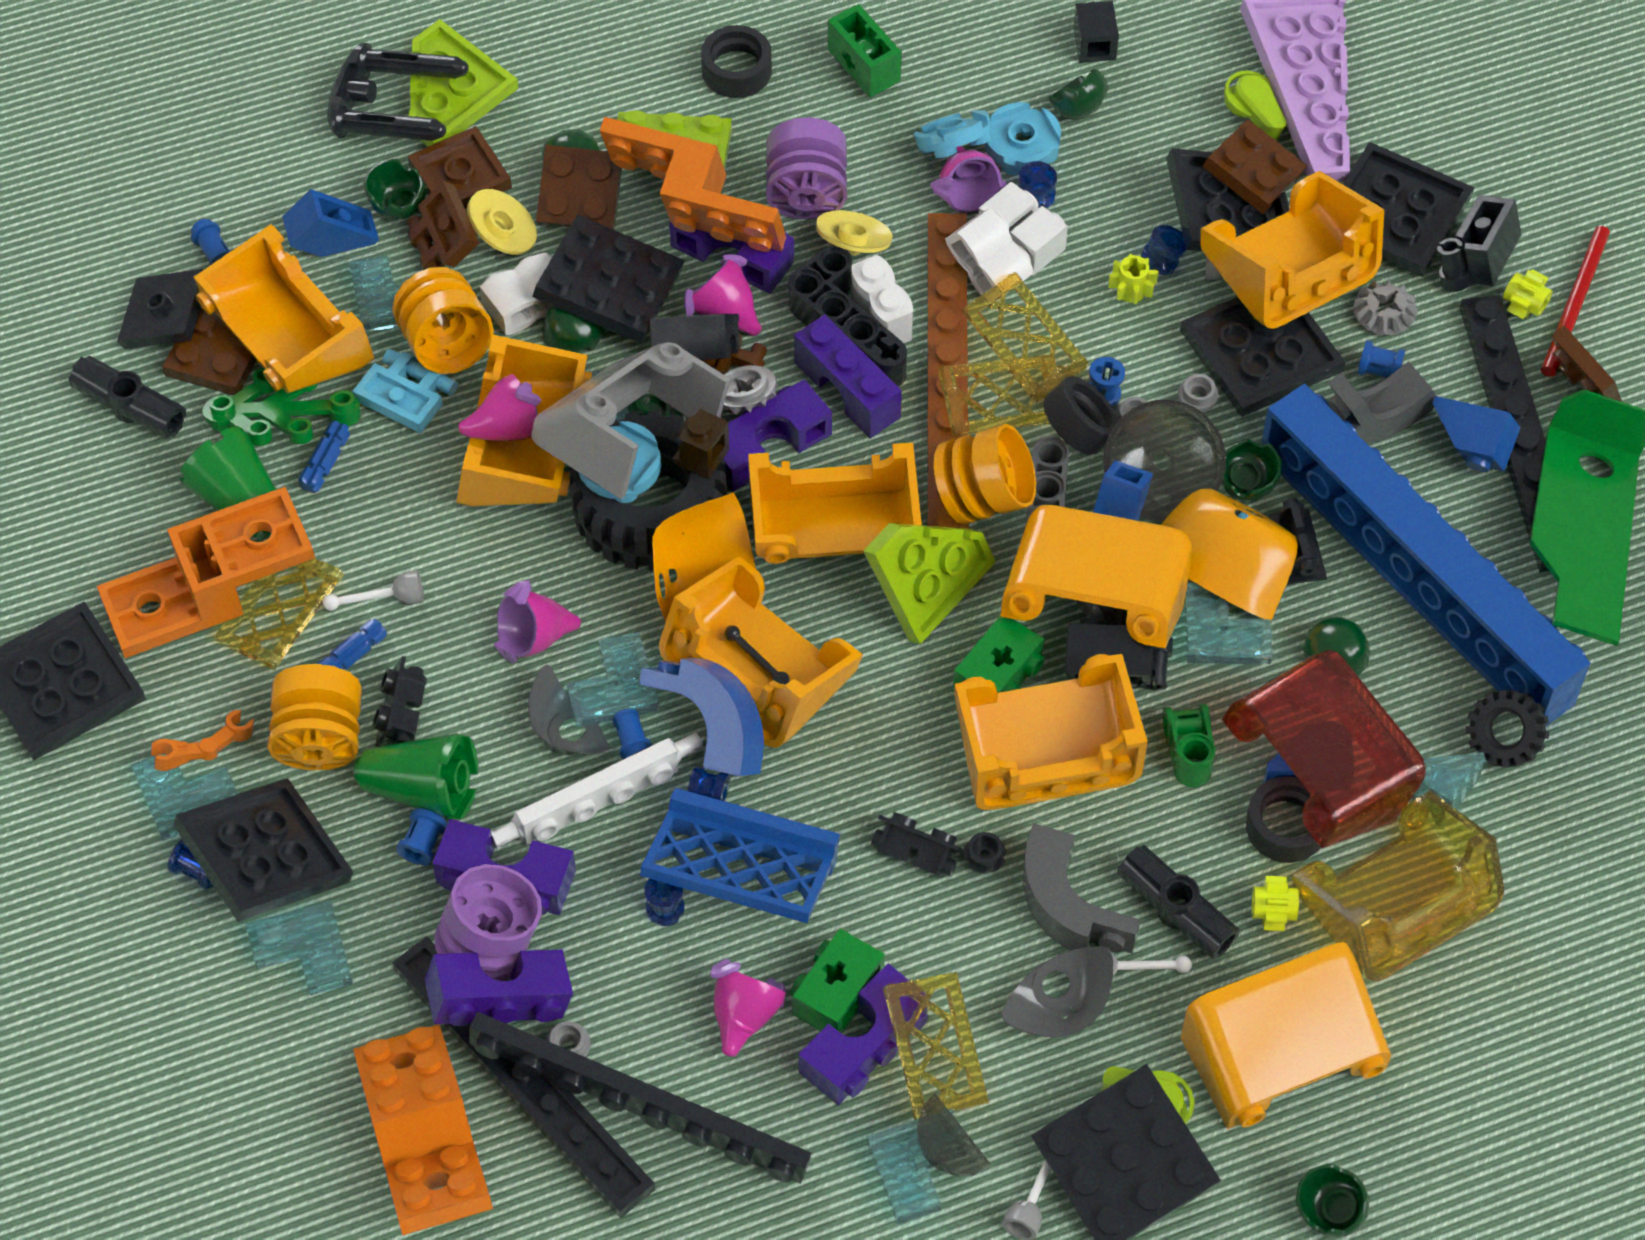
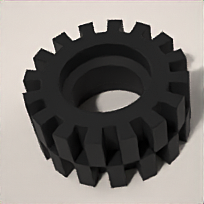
M1500 690L1485 695L1486 698L1478 700L1474 704L1476 707L1474 712H1469L1467 717L1471 721L1470 726H1466V734L1471 736V740L1468 741L1470 747L1475 748L1478 751L1476 755L1480 759L1487 760V764L1517 767L1524 765L1526 762L1533 761L1537 758L1535 755L1544 750L1546 746L1543 744L1544 740L1549 739L1550 731H1546V724H1549L1548 716H1544L1542 713L1544 710L1542 705L1533 701L1534 697L1529 694H1523L1521 691ZM1504 712L1516 714L1523 724L1522 737L1517 743L1510 746L1499 743L1492 731L1495 718Z

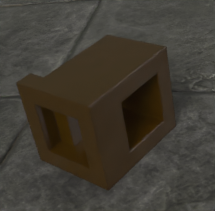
M699 408L696 414L690 416L678 431L676 442L679 443V450L673 457V463L709 479L730 450L728 421Z

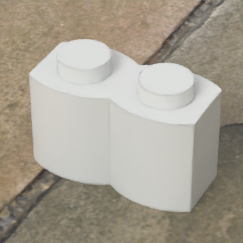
M991 208L981 212L945 238L951 253L967 271L978 293L989 304L1002 298L1034 274L1030 255L1023 247L1018 246L1012 240L1009 233V225L1005 218Z
M548 253L528 256L513 270L490 275L480 286L482 305L505 335L522 331L539 318L546 317L549 308L552 306L532 297L538 280L551 260Z
M878 255L852 264V300L903 343L911 341L912 301L906 291L895 284V276L890 265Z

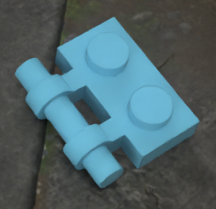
M388 349L383 356V363L389 365V369L374 363L352 393L358 398L360 404L421 434L443 406L442 396L437 394V392L442 391L451 396L455 393L458 382L447 377V374H438L426 369L421 363L417 362L415 356L405 351L400 354L392 349ZM411 376L420 382L416 384L406 378Z

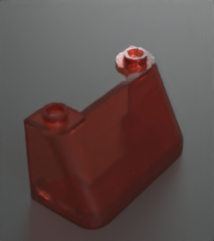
M1332 650L1323 651L1308 657L1238 699L1228 708L1221 719L1239 741L1245 743L1252 742L1264 734L1311 795L1303 808V822L1306 829L1322 849L1395 822L1426 776V766L1419 751L1343 657Z

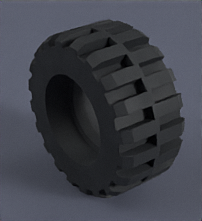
M648 410V415H638L637 411L626 413L625 418L619 421L639 424L654 435L661 455L660 474L677 480L685 489L675 499L666 504L655 507H637L594 493L581 480L579 472L570 467L569 478L572 509L580 535L586 537V544L594 552L602 550L604 559L614 564H617L618 560L623 561L626 568L638 570L639 565L649 566V570H654L652 537L656 528L664 520L678 512L727 495L725 462L723 459L709 479L673 463V457L679 450V443L676 442V437L681 425L684 423V417L672 413L669 417L661 416V411ZM615 419L611 426H619V421Z

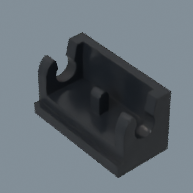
M739 314L651 318L652 347L669 342L679 345L699 360L731 358V354H738Z

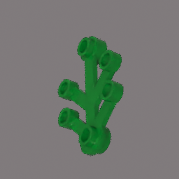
M264 368L258 369L253 373V383L233 396H215L207 401L202 409L203 418L212 429L223 431L234 426L241 427L255 446H263L272 441L271 425L288 435L289 440L294 444L310 442L313 438L310 420L306 418L292 419L289 416L329 415L330 422L337 421L347 426L356 424L361 418L358 398L352 392L346 390L335 392L330 400L292 401L304 392L313 391L317 388L318 384L291 393H286L283 389H280L261 402H252L262 394L275 391L263 374ZM249 417H260V418H262V419H258V420L251 421V420L248 419V418H249Z

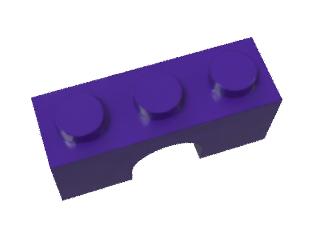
M669 222L670 245L672 248L702 262L707 259L711 252L718 248L732 247L738 249L739 252L736 255L747 259L746 265L741 267L747 282L769 294L773 292L794 263V238L786 232L787 238L782 252L770 249L769 252H762L751 248L747 242L733 239L732 242L720 241L712 237L709 232L698 229L695 232H686L676 228L672 222Z
M823 315L794 334V363L819 388L831 381L839 390L844 400L845 414L870 439L901 418L902 390L826 315Z
M805 379L793 386H786L779 390L776 397L766 401V407L756 406L752 408L751 413L745 410L741 416L728 423L730 450L723 459L725 462L726 484L729 489L734 492L749 483L748 454L765 453V449L760 445L764 441L774 438L783 439L789 442L798 453H801L832 435V411Z
M449 819L432 863L436 883L452 891L457 878L469 868L484 864L500 865L491 860L494 852L491 829ZM532 840L526 856L521 861L513 865L502 866L521 873L534 885L541 898L542 915L548 912L560 916L576 873L574 851Z
M563 949L520 951L510 975L511 981H498L489 977L482 970L477 953L434 954L424 979L434 1024L467 1025L472 1023L477 1012L504 1023L522 1020L549 1022L555 1019H563L573 996Z
M888 963L858 993V1012L871 1022L873 1028L862 1036L848 1037L838 1032L828 1023L798 1054L799 1073L838 1106L848 1095L852 1098L857 1096L868 1083V1075L878 1065L882 1067L887 1065L896 1055L899 1049L898 1044L908 1034L911 1036L916 1035L926 1024L929 1017L927 1015L928 995Z

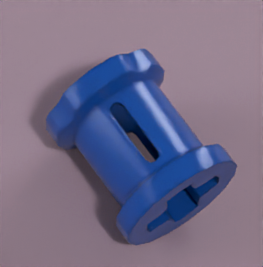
M1366 340L1357 375L1363 376L1365 373L1388 378L1401 368L1406 350L1399 349L1396 352L1373 346V341Z
M1097 358L1092 362L1089 369V377L1091 379L1089 384L1094 386L1100 393L1102 388L1106 389L1105 398L1111 406H1115L1121 399V388L1119 385L1123 383L1125 378V368L1115 358ZM1106 368H1110L1108 378L1105 377Z
M413 809L409 816L411 825L405 838L398 842L396 852L403 859L417 865H430L433 859V847L438 836L444 834L447 822L440 815L430 810Z

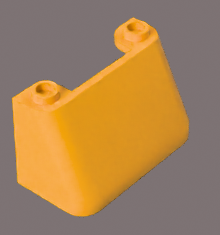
M1318 171L1305 177L1293 186L1290 193L1289 212L1236 237L1235 227L1223 219L1202 227L1201 250L1252 316L1265 327L1275 329L1367 283L1376 275L1382 261L1384 209L1323 172Z
M270 224L194 276L200 291L195 296L205 312L209 315L215 312L263 366L265 369L263 374L275 391H279L282 388L286 393H291L362 369L375 360L364 326L352 312L347 314L344 310L338 311L302 271L299 260L295 255L291 256L288 252L284 251L281 243L284 241L283 236Z
M492 334L477 409L483 404L488 393L497 382L505 376L513 374L520 383L528 382L532 385V393L538 395L542 400L536 406L537 412L540 414L591 379L592 372L585 371L588 355ZM532 437L517 441H492L470 438L462 466L456 503L471 507L557 503L558 495L567 496L570 472L564 471L565 463L539 447L532 440Z
M913 443L892 444L893 453L891 456L880 461V454L871 455V464L797 470H790V461H781V467L774 466L769 460V453L748 454L749 490L757 556L765 559L768 563L779 564L795 558L864 554L863 550L889 523L922 525Z
M1055 505L1039 506L1031 513L1027 520L1002 597L1000 617L1021 621L1032 620L1042 612L1046 595L1128 610L1126 625L1130 636L1144 645L1166 648L1185 605L1192 553L1191 541L1182 530L1174 527Z
M738 556L674 597L659 641V650L664 661L680 663L681 659L704 658L716 662L732 672L745 685L757 706L762 722L764 744L768 747L777 748L789 741L858 669L863 654L841 638H832L825 642L820 650L761 604L765 593L763 577L759 571ZM730 625L737 626L741 632L740 635L778 672H786L789 675L790 682L784 685L774 681L735 641H728L725 638V629Z
M1098 654L1090 657L1085 665L1081 667L1077 679L997 693L994 682L985 680L983 677H971L955 684L954 696L971 787L976 806L981 810H998L1122 787L1135 782L1143 773L1148 741L1122 654L1111 656Z
M1345 942L1326 946L1200 996L1186 1009L1180 1037L1227 1130L1240 1124L1246 1128L1259 1123L1266 1117L1265 1111L1270 1106L1273 1098L1348 1069L1352 1076L1362 1075L1363 1079L1373 1078L1387 1069L1391 1058L1389 1047L1358 964L1348 944Z

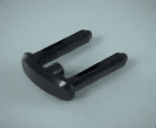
M369 43L358 44L350 52L334 80L327 110L329 127L338 138H344L347 133L426 141L442 138L446 134V126L435 118L351 110L354 102L373 103L377 95L376 83L373 80H368L371 72L456 79L465 76L469 71V66L467 62L456 56L372 49Z

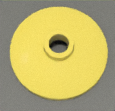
M494 189L477 191L470 198L467 205L469 220L475 232L488 245L498 251L511 255L524 254L533 247L537 238L535 223L526 208L515 198Z
M846 210L828 211L821 214L816 221V230L823 239L837 247L848 250L852 256L861 253L880 252L887 249L892 243L893 236L890 229L879 220L862 213Z

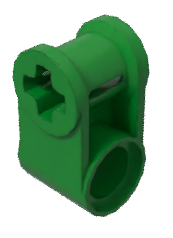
M1202 703L1195 709L1173 711L1171 707H1165L1162 712L1163 731L1166 743L1169 745L1174 775L1181 784L1187 787L1203 786L1212 776L1215 758V745L1207 703ZM1190 758H1196V759L1201 760V761H1200V762H1193V761H1190V760H1188V759H1190Z

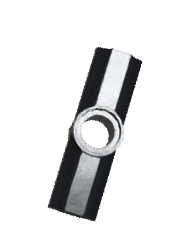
M81 356L73 365V370L69 377L70 386L113 409L115 417L125 423L136 422L164 438L169 436L175 437L182 429L187 415L185 407L143 385L140 376L135 372H119L92 356L86 358Z
M1142 845L1134 848L1118 867L1117 874L1157 909L1158 918L1163 924L1170 928L1181 930L1212 959L1220 957L1239 936L1240 929L1200 894L1198 884L1194 879L1187 875L1177 874L1147 846ZM1181 898L1187 904L1175 905L1169 899Z

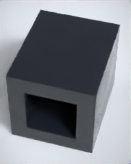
M1113 1L1076 3L1073 29L1079 63L1116 60L1119 33Z

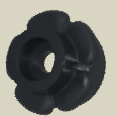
M990 832L975 834L963 850L964 859L969 861V867L978 873H985L987 870L995 872L1003 866L1005 861L1003 858L1006 854L1004 844L995 834ZM988 852L989 855L987 857L981 856V853Z

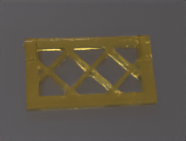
M1017 272L1009 274L996 286L962 310V313L1035 403L1046 397L1065 378L1077 375L1090 364L1025 285ZM1014 289L1027 307L1005 303V295ZM986 308L998 309L997 328H992L980 312ZM1004 311L1026 314L1024 333L1002 329ZM1031 315L1037 317L1051 337L1029 334ZM1001 336L1023 340L1021 359L1013 354L1001 339ZM1029 341L1050 344L1049 363L1027 360ZM1056 346H1060L1072 362L1067 366L1054 364ZM1026 367L1047 370V380L1038 385L1026 370Z
M1053 354L939 367V378L942 392L944 393L952 436L974 434L1005 423L1014 426L1015 429L1050 425L1045 412L1034 413L1030 408L1039 395L1045 399L1059 385L1058 371ZM1041 368L1042 383L1039 385L1024 374L1022 370ZM1005 371L1013 374L1004 389L985 376L987 373ZM972 375L976 380L967 393H964L957 387L955 377ZM1016 378L1035 391L1026 406L1007 393ZM980 382L998 395L989 411L970 397ZM1003 399L1021 412V414L996 417L993 412ZM966 403L984 418L964 421L962 407Z
M312 559L296 565L299 569L297 573L276 578L280 573L279 571L255 580L240 601L244 615L224 622L214 636L215 641L272 670H276L283 657L323 604L324 597L332 592L334 587L343 578L344 573L337 567L324 561ZM314 577L324 579L317 591L309 594L306 579ZM302 581L305 596L280 601L277 587ZM273 588L276 603L253 609L266 590ZM306 605L295 621L290 625H286L283 610ZM279 612L282 627L260 633L257 632L254 618ZM250 619L253 634L244 637L235 635L234 633L243 621ZM283 636L272 652L261 647V641Z
M957 971L898 984L890 983L883 987L914 1120L922 1121L927 1119V1117L989 1103ZM945 988L950 1008L949 1014L929 1001L935 990ZM910 996L919 1002L909 1022H906L904 1019L900 997ZM925 1007L945 1020L935 1040L914 1027ZM950 1025L955 1028L961 1052L960 1058L940 1045ZM910 1033L930 1046L919 1067L915 1064L909 1040ZM935 1051L956 1064L945 1084L925 1071ZM961 1069L965 1070L971 1093L962 1096L951 1089ZM920 1078H923L941 1091L935 1102L925 1104L919 1081Z

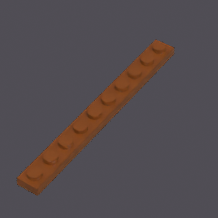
M928 213L927 526L969 529V524L957 523L947 512L941 501L934 475V453L937 446L944 441L956 440L968 435L967 271L955 259L945 238L967 223V214Z

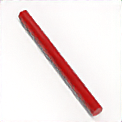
M1597 226L1594 230L1556 331L1563 326L1571 333L1574 329L1610 235V230L1607 227ZM1553 339L1541 367V373L1548 377H1554L1560 365L1553 355V352L1557 350Z

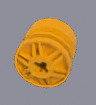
M431 267L417 272L401 285L394 297L392 312L395 323L408 341V345L417 360L426 369L438 374L457 373L470 368L483 358L489 349L492 334L494 333L491 318L478 300L469 282L460 272L448 267Z
M1005 423L976 433L975 437L965 435L956 440L944 441L937 446L934 453L936 486L947 512L957 523L967 525L979 519H988L995 512L1006 514L1027 508L1033 504L1036 496L1034 464L1022 435L1014 426Z
M322 664L297 665L286 668L274 677L271 689L270 709L273 715L269 722L270 735L267 746L270 755L281 764L303 770H332L346 766L355 760L359 750L357 737L360 732V726L357 719L361 712L362 695L359 679L346 670Z

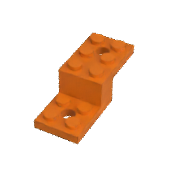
M604 117L599 131L611 160L620 168L636 170L637 167L649 170L654 176L664 179L660 196L670 222L676 228L686 232H695L696 229L706 231L715 239L724 242H732L733 239L747 242L751 248L762 252H769L770 249L782 252L787 237L777 208L721 194L727 175L717 145Z
M282 487L167 529L175 558L97 586L124 658H128L244 615L236 587L315 559V555L286 487ZM259 531L271 533V536L263 542L250 540ZM158 602L161 604L158 610L153 613L147 614L140 611L141 607L146 603Z
M440 1024L431 1027L415 1028L403 1035L385 1040H373L364 1046L354 1048L357 1067L402 1236L492 1210L493 1206L475 1149L463 1099Z

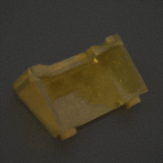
M1430 790L1408 803L1402 809L1399 818L1401 837L1337 876H1335L1333 868L1323 861L1311 862L1291 874L1294 888H1298L1301 901L1335 943L1345 942L1348 944L1361 974L1371 981H1381L1388 978L1486 917L1498 907L1504 896V882L1496 838Z

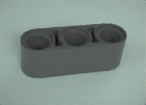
M1044 437L1034 444L1032 461L1036 475V496L1033 504L1027 507L1026 523L1031 513L1039 506L1055 505L1065 507L1069 450L1066 443L1059 438ZM1046 495H1047V496H1051L1052 498H1044V497H1041V496H1046Z

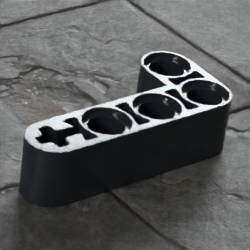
M828 246L822 249L796 269L789 277V309L791 313L806 326L826 315L898 387L901 386L907 375V348L905 344L846 295L852 286V256L849 251L837 246Z

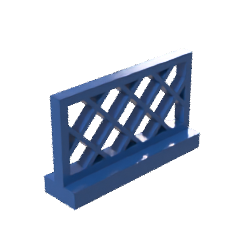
M675 788L670 797L669 810L641 865L640 876L808 924L828 875H832L836 866L840 834ZM671 831L691 837L676 841ZM712 843L733 849L718 853ZM702 847L708 857L690 862L684 852ZM674 855L680 865L667 868L657 865L656 862L657 860ZM753 855L762 856L774 861L759 865ZM743 859L749 867L748 869L731 873L726 863ZM795 866L815 871V873L801 877ZM715 867L722 877L709 880L702 878L698 872ZM784 870L790 881L773 885L767 875ZM757 879L763 889L752 892L743 889L740 884ZM799 891L805 902L803 906L787 902L783 899L782 895Z

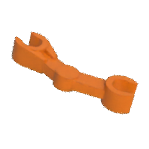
M234 710L226 716L223 728L211 737L202 739L200 742L187 743L171 739L156 740L151 744V756H155L154 769L168 771L189 762V760H214L218 752L231 742L246 741L252 736L254 719H251L244 726H236L240 723L241 710Z

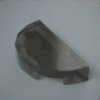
M934 1093L923 1105L917 1122V1142L925 1159L939 1171L956 1177L974 1176L988 1170L991 1163L936 1093Z

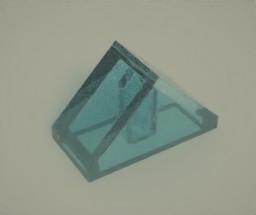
M1484 752L1399 762L1393 782L1395 790L1447 822L1479 781L1486 760Z

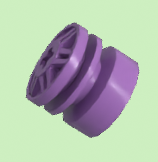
M812 117L794 118L782 122L772 129L766 140V196L769 205L777 208L780 214L795 219H817L825 212L841 209L847 199L846 136L841 129L827 120Z
M484 864L469 868L457 878L435 931V950L437 953H477L480 966L489 977L498 981L510 977L519 952L527 950L542 915L541 898L534 885L521 873L502 865Z

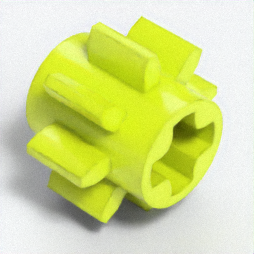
M1129 254L1121 262L1117 260L1113 262V270L1109 274L1108 288H1117V300L1122 299L1126 302L1137 304L1145 296L1153 297L1154 285L1157 284L1158 270H1149V258L1144 259L1140 256Z
M1533 269L1531 271L1528 270L1525 276L1519 272L1515 273L1503 294V298L1511 302L1507 311L1523 320L1524 318L1527 319L1530 313L1539 317L1549 303L1553 290L1545 287L1549 278Z
M1265 876V884L1263 886H1253L1252 919H1262L1264 930L1285 931V923L1287 921H1297L1298 888H1288L1287 877Z

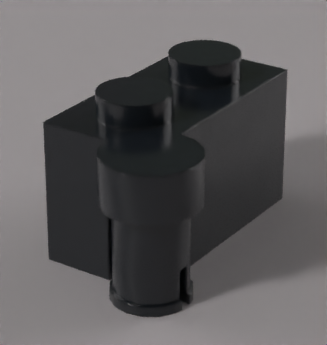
M1478 195L1457 232L1456 238L1444 239L1437 246L1441 261L1439 276L1442 288L1446 291L1458 292L1468 288L1471 283L1487 286L1495 285L1522 235L1515 199Z
M1092 618L1082 619L1080 624L1068 623L1066 676L1068 680L1077 679L1081 667L1092 656L1098 654L1109 656L1122 654L1131 686H1137L1139 684V677H1141L1140 687L1153 690V677L1155 676L1154 683L1157 685L1156 689L1164 690L1167 688L1168 658L1172 657L1173 638L1170 637L1166 648L1144 645L1134 640L1127 630L1126 620L1122 621L1121 625H1105L1104 621Z

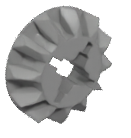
M1390 279L1384 284H1378L1373 280L1369 287L1360 288L1353 308L1358 322L1365 329L1379 335H1396L1406 331L1414 323L1418 310L1415 304V295H1409L1406 292L1405 285L1400 287L1392 285ZM1388 301H1393L1392 309L1388 307L1377 313L1380 303L1385 304Z
M756 365L742 366L724 374L731 380L722 410L731 409L734 414H738L741 410H748L751 413L752 408L756 406L766 407V401L776 397L775 388L778 385L775 375L765 367Z

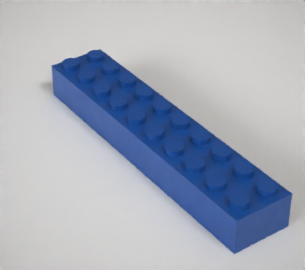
M1305 383L1268 407L1261 444L1270 443L1275 447L1282 459L1281 476L1497 691L1515 690L1534 697L1533 701L1540 703L1544 708L1542 713L1544 716H1548L1549 724L1575 706L1591 664L1583 650L1576 644H1571L1557 630V627L1552 625V620L1548 616L1541 615L1528 602L1526 595L1521 589L1512 586L1498 572L1497 567L1491 560L1483 558L1470 545L1467 537L1461 531L1452 528L1441 517L1435 505L1426 502L1413 489L1410 481L1405 476L1398 475L1385 462L1384 457L1376 448L1370 447L1361 439L1350 422L1342 420L1330 408L1327 400L1322 395L1315 394Z

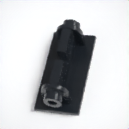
M1289 498L1283 502V508L1280 513H1273L1268 516L1296 536L1297 555L1287 585L1327 580L1309 509H1305L1304 504L1299 503L1297 498Z
M402 656L393 669H386L381 682L380 692L386 695L384 704H380L376 710L372 728L378 730L375 742L376 747H379L385 738L393 739V744L415 740L420 712L405 708V705L420 708L427 678L424 676V670L420 667L411 666L408 669L404 668L406 656Z
M893 812L891 819L879 814L878 819L885 823L886 826L884 831L877 829L873 835L871 845L878 847L877 852L907 862L912 848H915L919 851L913 863L914 866L936 874L940 878L944 874L949 877L953 875L957 865V861L951 859L953 852L955 851L963 855V849L955 845L957 837L933 828L931 835L915 829L918 821Z

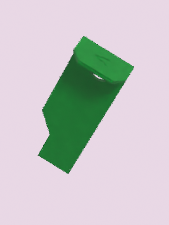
M1581 390L1562 398L1548 425L1529 544L1558 582L1552 625L1617 646L1620 641L1639 458L1645 447V409L1588 390ZM1584 456L1599 458L1610 467L1612 475L1607 478L1595 477L1581 467L1579 459Z

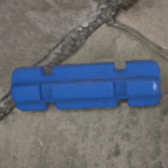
M332 421L328 424L323 433L326 437H322L307 462L310 466L305 467L298 478L300 487L303 490L316 493L321 489L325 481L322 477L328 476L342 451L339 447H343L350 436L349 427L344 423Z
M377 619L369 620L359 628L360 632L353 633L329 653L330 657H324L317 664L335 666L347 670L371 650L370 645H377L383 640L387 632Z

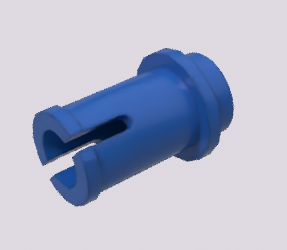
M202 219L192 226L191 240L194 245L201 247L209 260V264L212 265L231 252V250L228 249L220 236L221 229L219 225L210 219Z
M635 709L619 711L612 719L621 743L619 753L622 759H626L653 746L651 741L645 737L639 713Z

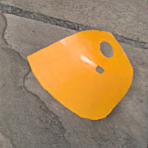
M1200 489L1191 493L1180 502L1161 524L1182 530L1191 541L1192 553L1188 579L1231 604L1271 622L1294 566L1298 548L1296 536L1259 511L1213 489ZM1246 509L1251 510L1252 512L1258 514L1259 516H1257V515H1255V514H1253V513L1247 511ZM1240 510L1249 517L1241 519L1235 515V511Z
M734 492L676 513L664 520L656 528L652 537L655 592L665 622L676 595L734 558L740 556L755 568L746 520ZM669 569H675L677 573V579L673 583H671ZM660 573L665 583V598L662 597L660 591Z

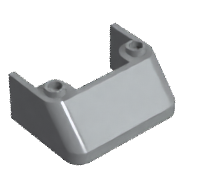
M675 343L658 344L611 364L538 414L534 420L531 437L539 447L619 499H622L626 496L639 445L609 427L614 423L617 413L645 393L650 392L687 417L696 414L699 408L720 417L731 379Z

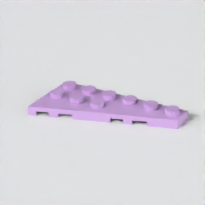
M1243 0L1240 11L1269 79L1273 93L1286 118V125L1300 160L1308 165L1305 170L1307 176L1321 171L1338 182L1345 181L1350 172L1349 136L1346 134V121L1349 117L1348 106H1346V93L1348 91L1347 46L1344 45L1346 17L1343 14L1346 0Z

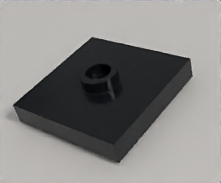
M203 269L136 278L117 342L124 349L191 341L201 309V305L195 296L200 291L194 276L202 272Z

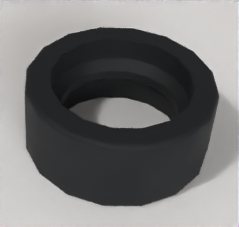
M728 25L715 30L706 37L701 47L702 77L706 85L717 94L730 98L747 97L763 89L772 76L771 45L766 36L751 27ZM731 51H743L752 54L759 60L755 66L741 72L727 71L714 64L718 57Z
M1074 376L1065 378L1043 401L1044 412L1051 426L1068 445L1087 455L1097 454L1117 436L1120 430L1119 420L1113 407L1094 386L1083 379Z
M1278 777L1270 779L1259 786L1250 799L1246 831L1250 842L1260 854L1279 862L1294 863L1303 861L1318 852L1325 841L1331 810L1326 797L1315 785L1302 778ZM1280 801L1294 802L1304 807L1312 815L1313 827L1307 835L1302 837H1281L1271 832L1263 823V811L1271 803Z

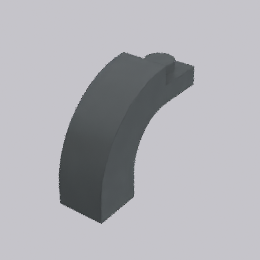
M1409 361L1387 379L1366 390L1356 391L1342 373L1328 382L1335 394L1330 399L1331 402L1328 403L1330 408L1342 420L1350 422L1355 428L1357 435L1366 443L1385 439L1404 430L1435 408L1433 400L1436 395L1433 389Z
M1033 823L1026 845L1023 889L1028 908L1038 925L1055 942L1070 951L1089 947V943L1094 942L1099 946H1106L1111 952L1118 953L1124 951L1132 954L1137 941L1140 919L1096 907L1080 898L1072 889L1067 878V871L1073 855L1075 835Z

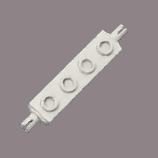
M694 732L675 743L670 738H667L515 812L513 819H511L512 822L491 831L494 846L498 849L500 846L517 838L525 842L526 846L531 844L532 840H548L556 835L561 828L574 822L587 821L602 808L613 803L620 804L626 802L637 791L652 784L660 785L668 781L674 773L678 772V764L681 758L699 749H703L700 737Z

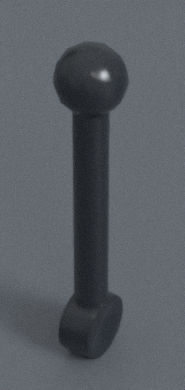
M730 625L725 629V638L728 641H735L774 681L784 685L790 682L789 675L786 672H778L740 635L741 632L737 626Z

